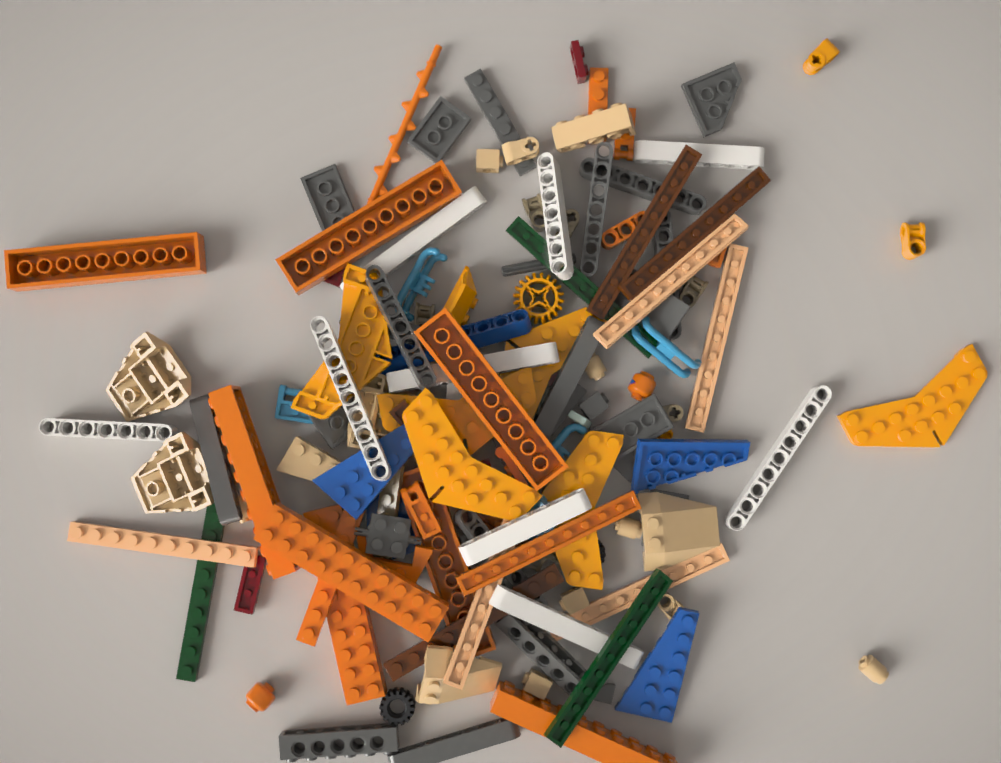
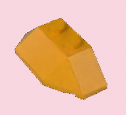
M468 266L464 267L443 309L446 307L460 326L467 324L470 318L467 315L471 308L474 310L479 301L476 298L477 291Z

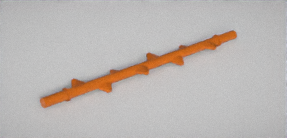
M438 44L435 45L429 61L426 62L425 70L417 71L416 73L420 82L412 100L404 101L401 104L407 112L398 133L388 138L392 146L384 165L374 167L378 179L368 198L367 204L388 192L383 184L392 163L401 161L397 152L406 131L416 129L411 119L420 99L429 96L425 87L434 67H436L437 59L442 50V46Z

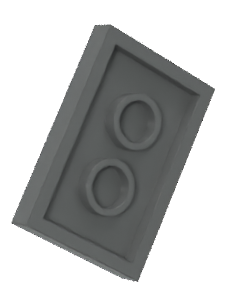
M440 96L407 140V143L431 161L437 163L444 158L470 123L471 117Z

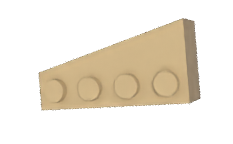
M626 103L613 104L611 108L606 110L597 109L591 115H578L569 122H557L556 126L551 127L556 149L563 153L584 148L586 146L585 143L588 142L590 145H596L603 142L605 138L620 139L625 133H629L630 136L637 135L631 112Z
M295 437L276 471L312 481L343 461L304 438Z

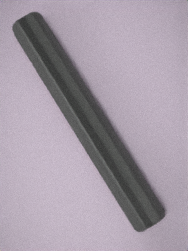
M572 253L573 264L576 263V256L574 253ZM538 260L502 266V274L506 277L547 268Z

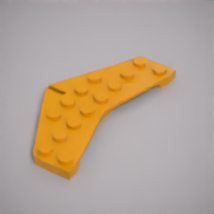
M347 263L343 278L344 288L338 343L357 389L360 391L392 364L375 357V355L378 354L392 360L393 356L388 325L366 283V269ZM371 273L369 275V277L373 280H376L380 277L377 273ZM383 290L378 292V295L384 297ZM340 358L333 359L331 363L333 367L339 365ZM325 362L321 364L303 390L294 398L291 409L319 419H327L343 406ZM342 376L339 379L340 385L347 382V376ZM349 394L346 401L350 400L355 394Z
M587 307L532 328L528 334L509 339L519 348L556 342L560 362L531 368L536 402L526 411L532 419L551 375L560 370L589 315L593 316L585 311ZM506 341L505 351L516 349ZM516 371L500 373V378L502 379Z
M970 344L960 349L954 355V358L915 396L845 411L837 415V418L850 442L855 446H944L986 380L988 373L973 344Z
M531 367L522 368L502 378L525 410L534 405L536 393ZM394 393L377 395L382 425L387 431L392 432L400 427L389 411L404 399L410 404L417 396ZM464 397L459 400L436 398L463 445V439L467 440L470 456L494 437Z
M426 387L403 411L402 419L428 498L430 499L441 486L444 487L432 502L513 520L528 513L541 499L542 495L535 488L472 458L436 398Z
M594 430L588 431L565 462L568 468L552 479L541 494L546 497L547 501L552 502L575 490L584 488L592 505V508L588 511L594 509L623 445L624 435ZM575 516V517H573V518H571V519H569V520H567V521H565V522H563V523L557 525L556 527H558V526H560V525H562V524H564V523H566V522H568V521H570V520H572V519H574V518H576V517H578V516ZM597 531L555 551L565 580L569 585L598 590L603 589L604 579Z

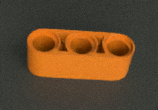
M640 211L606 230L602 235L601 246L606 250H610L627 241L638 224V218L642 217L645 211ZM621 227H628L630 234H623ZM605 236H612L614 243H606Z

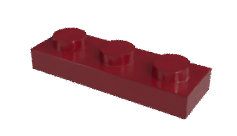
M258 555L257 564L254 568L244 566L233 611L254 614L267 561L266 557Z

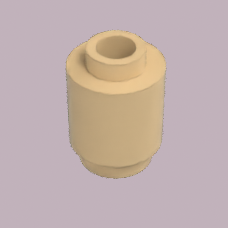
M594 352L585 371L590 380L594 378L597 381L606 376L604 372L607 369L599 355H596Z
M623 517L615 521L614 530H616L617 535L631 539H640L642 523L639 520Z
M865 655L859 660V670L870 680L878 684H882L887 680L889 676L887 668L875 657Z

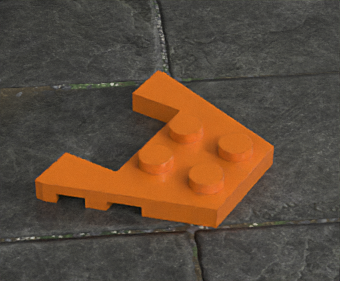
M357 535L358 548L365 553L366 538L365 536ZM416 545L412 564L374 557L373 554L368 555L416 583L434 548Z

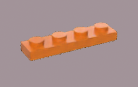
M590 67L588 115L593 114L592 112L597 109H607L609 68Z

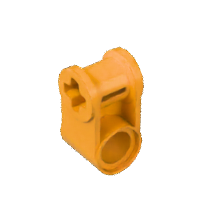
M826 38L803 63L804 72L808 75H815L826 64L830 63L840 53V50Z
M904 222L901 225L902 255L907 260H913L926 251V227L923 222L918 224ZM911 246L915 247L916 253L911 250Z

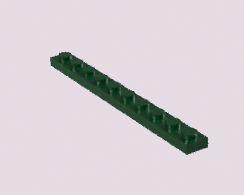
M518 216L506 229V232L553 273L550 269L547 241ZM573 265L574 273L570 279H558L589 305L599 288ZM613 302L604 319L608 321L622 308ZM637 323L635 326L639 327L640 334L656 347L657 340ZM632 329L623 335L646 358H650L652 354L634 339Z
M214 503L207 506L201 539L222 542L225 526H222L218 519ZM197 560L176 675L178 680L196 682L198 679L218 562Z
M655 569L543 734L560 748L672 584L673 580L661 570Z

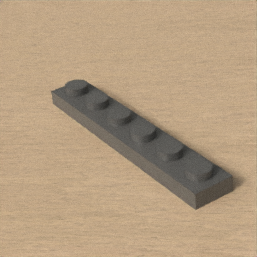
M481 68L464 77L467 86L501 145L510 141L520 140L519 134ZM533 159L513 165L519 176L536 168Z

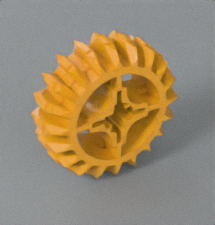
M532 273V280L526 275V283L523 280L519 281L522 288L519 286L515 287V290L520 293L513 294L514 298H519V300L513 301V305H520L516 310H526L530 320L531 317L535 318L534 324H537L538 319H541V323L545 324V317H547L548 321H552L551 314L555 317L558 316L555 309L562 310V307L558 305V303H564V299L559 298L564 295V292H558L562 286L557 285L555 287L554 284H556L557 280L553 279L550 282L551 275L549 274L546 279H543V273H540L539 278H536V273ZM533 284L546 285V287L539 291L530 286ZM525 290L532 299L527 307L523 303V293ZM550 290L554 295L553 306L549 305V302L546 300V295ZM543 294L542 300L544 301H538L534 303V300L536 298L534 297V295L539 296ZM537 306H541L542 308L546 309L547 312L533 313L531 312V310Z

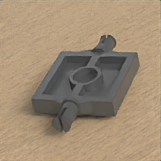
M372 513L367 529L355 526V530L362 532L354 531V535L365 536V553L405 559L406 548L409 543L421 545V542L414 540L422 541V537L410 536L411 519Z

